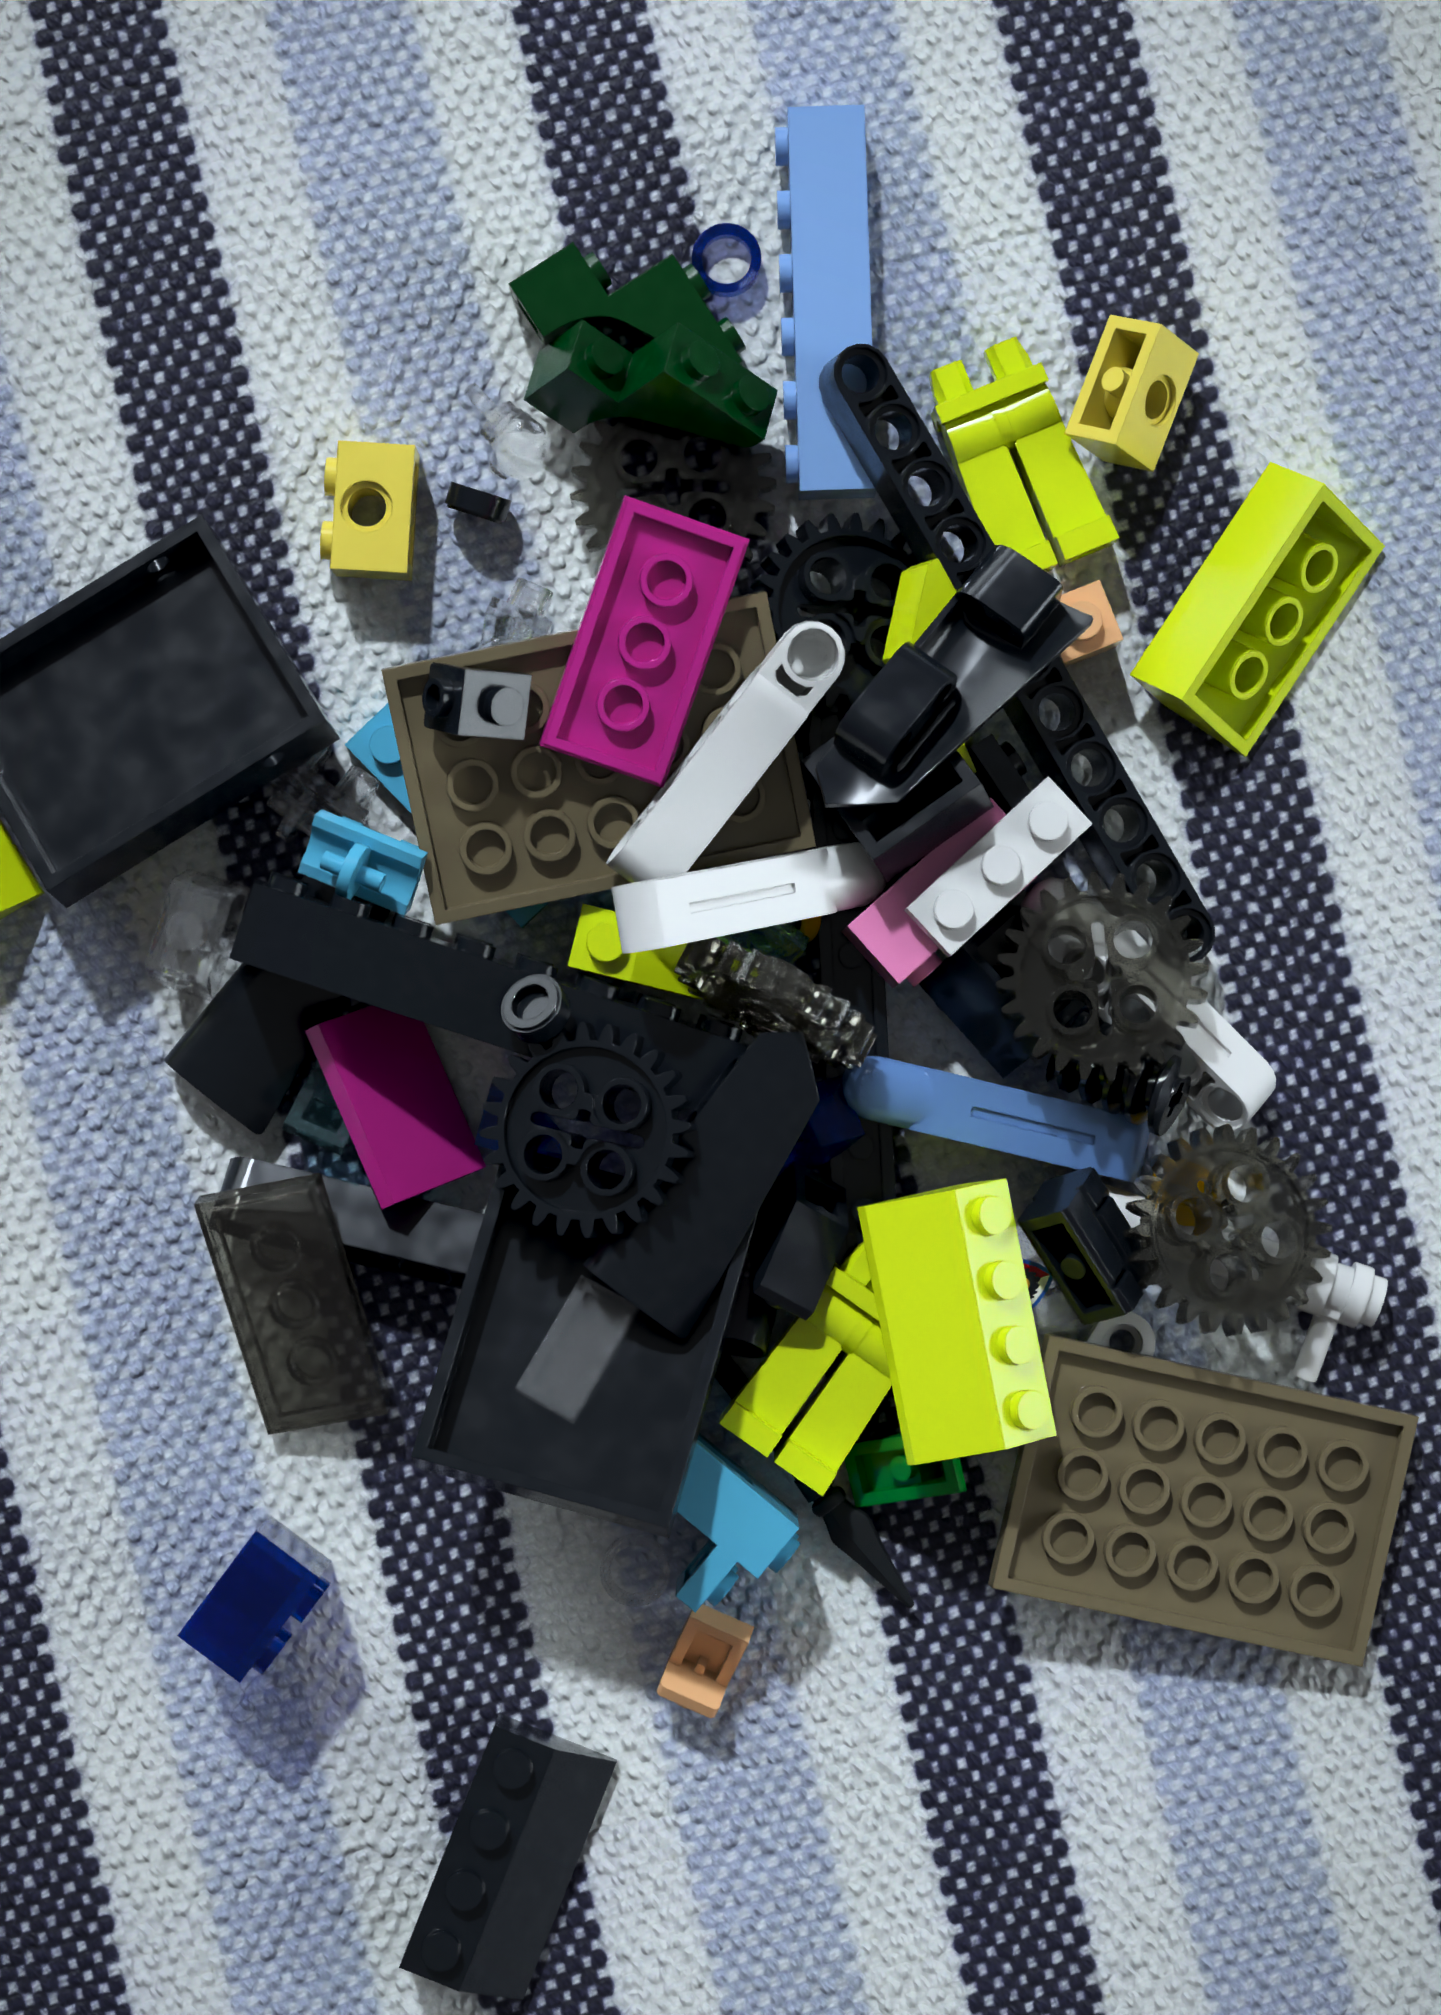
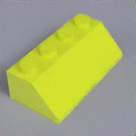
M1270 462L1219 540L1215 543L1184 593L1180 596L1175 607L1149 646L1145 649L1130 676L1163 705L1236 753L1246 757L1385 545L1324 483Z
M1007 1178L957 1184L857 1207L907 1465H919L1001 1451L1056 1436Z

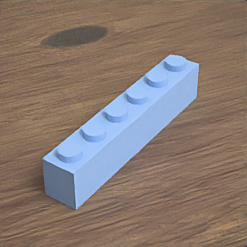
M865 106L787 107V127H775L776 166H788L789 190L777 191L778 230L790 229L791 254H779L780 293H792L793 317L781 318L782 356H794L795 381H783L784 420H796L797 445H785L786 483H798L799 500L875 498L876 489L828 409L819 390V376L823 367L845 348L855 344H869L872 346ZM844 364L842 367L844 384L856 393H864L867 385L864 373L860 368L852 364Z

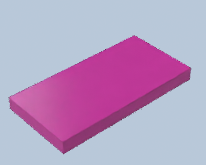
M624 495L539 745L663 788L750 539Z

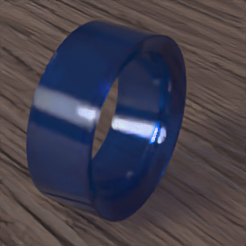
M733 223L716 224L706 229L697 238L692 250V265L703 278L711 294L719 297H734L746 292L756 282L761 269V250L756 238L744 227ZM724 238L734 239L743 244L751 258V265L746 275L739 281L729 284L719 283L711 279L706 274L702 265V257L707 247L714 241Z

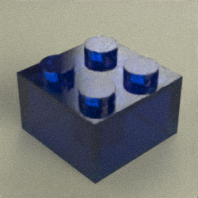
M270 1516L254 1532L177 1636L239 1683L251 1668L263 1675L293 1635L283 1627L288 1619L292 1616L302 1623L330 1586L331 1582L324 1578L322 1574L332 1561L274 1517Z

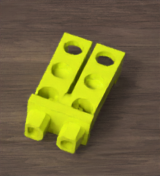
M1012 337L984 350L983 354L994 382L973 390L962 360L954 361L930 372L929 381L936 405L931 413V418L937 432H942L960 486L994 545L1010 547L1045 572H1049L1057 564L1061 567L1110 547L1120 538L1110 516H1106L1070 437L1064 434L1066 428L1055 400L1045 384L1049 379L1042 362L1032 365L1028 354L1017 337ZM1010 450H1011L1012 453H1013V456H1014V458H1015V461H1016V463H1017V465H1018V468H1019V470H1020V473H1021L1022 478H1023V480H1024V482H1025V485H1026V487H1027V490H1028L1029 495H1030V497H1031V499H1032V502H1033V504H1034V507H1035L1036 512H1037V514H1038V516H1039V519H1040V521H1041V524H1042V526H1043V528H1044V531H1045V533H1046V536H1047L1048 540H1046L1045 537H1044V534H1043V532H1042V529H1041V527H1040V525H1039V522H1038V520H1037V517H1036V515H1035V512H1034V510H1033V508H1032V505H1031V503H1030V500H1029V498H1028V495H1027V493H1026V491H1025V488H1024V486H1023V483H1022V481H1021V479H1020V476H1019V474H1018V471H1017V469H1016V466H1015V464H1014V462H1013V459H1012V457H1011V454H1010V452H1009Z
M864 1241L845 1258L841 1265L835 1262L814 1313L806 1321L796 1316L719 1418L720 1425L768 1458L782 1438L783 1432L842 1350L845 1354L774 1453V1463L821 1496L827 1491L837 1475V1470L892 1386Z

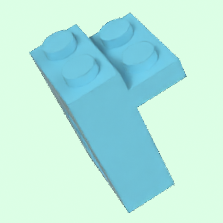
M699 1432L677 1512L707 1536L709 1540L677 1578L675 1596L695 1613L706 1600L715 1607L729 1592L739 1578L736 1574L739 1569L735 1565L737 1562L758 1579L767 1567L777 1573L800 1545V1542L797 1540L799 1534L796 1533L799 1530L797 1513Z

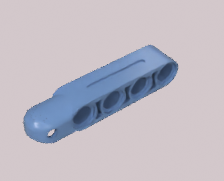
M865 1055L854 1060L846 1068L841 1079L840 1093L844 1105L852 1114L863 1119L1077 1170L1091 1167L1095 1168L1098 1175L1136 1184L1139 1182L1150 1135L1147 1121L1137 1126L1126 1121L1124 1114L1117 1113L1114 1115L1103 1109L881 1056Z

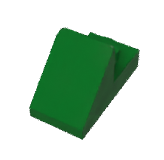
M901 1433L857 1440L845 1458L856 1507L956 1494L967 1490L960 1458L919 1465H907Z

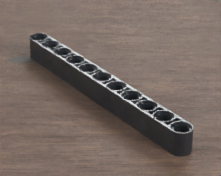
M869 344L849 346L823 367L819 376V390L822 398L918 563L938 558L955 590L958 591L995 545L887 358L879 349ZM844 364H852L860 368L867 380L864 393H856L844 384L842 378V367ZM877 420L887 421L897 429L899 445L896 450L887 449L877 440L875 435ZM910 476H918L929 485L932 492L929 506H921L910 497L908 492ZM943 532H951L962 541L964 556L960 563L949 560L943 554L941 549ZM1058 656L1011 699L1003 709L1043 778L1045 779L1049 776L1092 822V825L1078 838L1128 924L1168 964L1191 963L1203 959L1211 951L1215 942L1213 921L1061 658ZM1043 698L1053 701L1059 709L1060 723L1055 731L1046 728L1040 720L1039 705ZM1077 753L1085 756L1092 767V778L1087 786L1079 784L1071 772V762ZM1110 808L1117 811L1124 822L1123 835L1117 842L1106 834L1103 826L1104 816ZM1142 864L1149 866L1156 878L1155 889L1149 897L1142 894L1136 884V872ZM1175 918L1184 924L1188 933L1187 943L1180 952L1173 948L1168 939V928Z

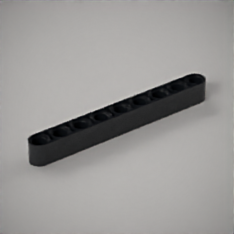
M234 1157L230 1159L211 1221L220 1229L238 1236L462 1289L484 1214L416 1197L381 1209L373 1188L370 1186L253 1158ZM743 1276L722 1353L745 1358H763L767 1354L778 1309L769 1306L760 1296L753 1293L752 1278Z

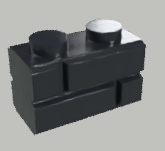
M1084 1168L1050 1178L1043 1182L1032 1198L1034 1202L1028 1204L1017 1222L1081 1324L1088 1325L1120 1317L1133 1311L1144 1294L1142 1290L1148 1288L1158 1270L1118 1205L1109 1196V1190L1095 1168Z

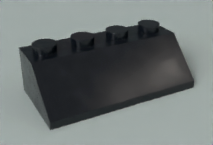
M499 1713L399 1968L459 1992L523 2000L617 1759Z

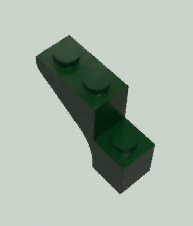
M574 242L508 283L513 299L544 346L550 344L581 320L586 321L594 328L621 331L644 344H648L677 322H680L742 365L743 361L738 354L746 350V347L740 335L727 317L718 322L716 321L704 302L711 297V293L703 278L692 264L682 269L673 254L607 295L605 289L612 285V281L601 262L593 252L583 257Z
M581 320L538 352L524 401L572 433H576L586 425L598 420L613 417H631L741 447H753L765 440L778 390L680 322H677L632 354L586 321Z

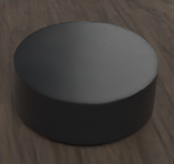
M455 482L450 483L445 499L448 508L502 524V521L506 522L512 502L511 500Z
M543 974L529 975L514 983L505 994L501 1004V1016L505 1025L519 1040L530 1044L542 1043L555 1037L565 1027L571 1013V1002L566 992L552 977Z

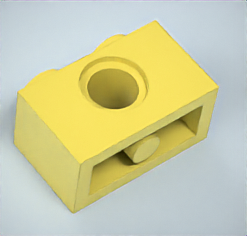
M1110 315L1064 434L1102 461L1154 472L1199 353L1162 324Z
M338 440L337 458H326L324 493L325 496H334L333 521L322 522L320 556L321 559L330 560V569L335 576L412 581L420 454L415 445ZM365 496H377L386 503V511L383 518L373 526L358 525L352 518L355 504Z

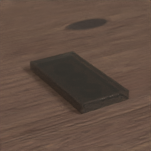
M321 1173L200 1195L194 1203V1208L268 1435L388 1414L393 1403Z

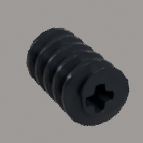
M1083 1011L1059 1038L1047 1065L1045 1076L1047 1082L1056 1078L1058 1088L1068 1093L1079 1089L1081 1099L1091 1104L1102 1099L1101 1103L1105 1111L1115 1115L1124 1110L1126 1121L1137 1126L1147 1121L1149 1132L1162 1136L1176 1120L1189 1094L1191 1077L1188 1076L1185 1079L1179 1077L1182 1058L1174 1054L1160 1068L1156 1066L1159 1053L1158 1046L1151 1043L1137 1057L1134 1055L1135 1035L1128 1033L1117 1046L1111 1044L1114 1025L1105 1022L1093 1036L1089 1034L1091 1015Z

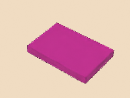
M371 1005L322 1022L305 1031L381 1209L403 1202L486 1167L424 1022Z

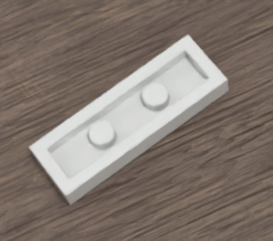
M1048 776L906 907L904 911L947 957H950L1092 825V822Z

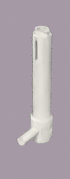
M1105 1184L1109 1190V1196L1118 1205L1146 1252L1294 1301L1296 1309L1313 1314L1292 1372L1293 1375L1310 1382L1317 1381L1338 1323L1351 1328H1355L1358 1323L1372 1327L1380 1314L1387 1292L1388 1280L1375 1275L1373 1267L1354 1262L1350 1267L1338 1263V1256L1317 1248L1312 1253L1211 1219L1198 1226L1175 1224L1158 1215L1151 1208L1146 1197Z

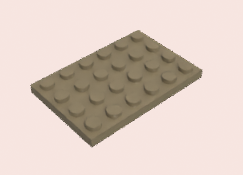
M766 591L729 598L666 781L746 678L775 646L776 638ZM578 629L381 669L419 849L428 852L423 869L435 925L609 890L611 887L630 883L610 868L606 862L614 848L661 787L539 745ZM433 662L446 663L460 667L514 671L532 675L524 740L462 736L426 728L424 726L425 711L422 695L424 687L429 680L431 664ZM795 735L789 740L687 872L816 847Z
M1045 1333L1040 1352L1057 1435L1019 1446L988 1585L998 1590L1363 1667L1419 1417L1406 1412Z

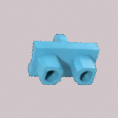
M321 809L314 816L310 840L300 862L298 873L335 887V894L350 899L355 895L401 915H406L411 909L428 852L419 849V846L407 841H399L364 827V824L348 817H340Z

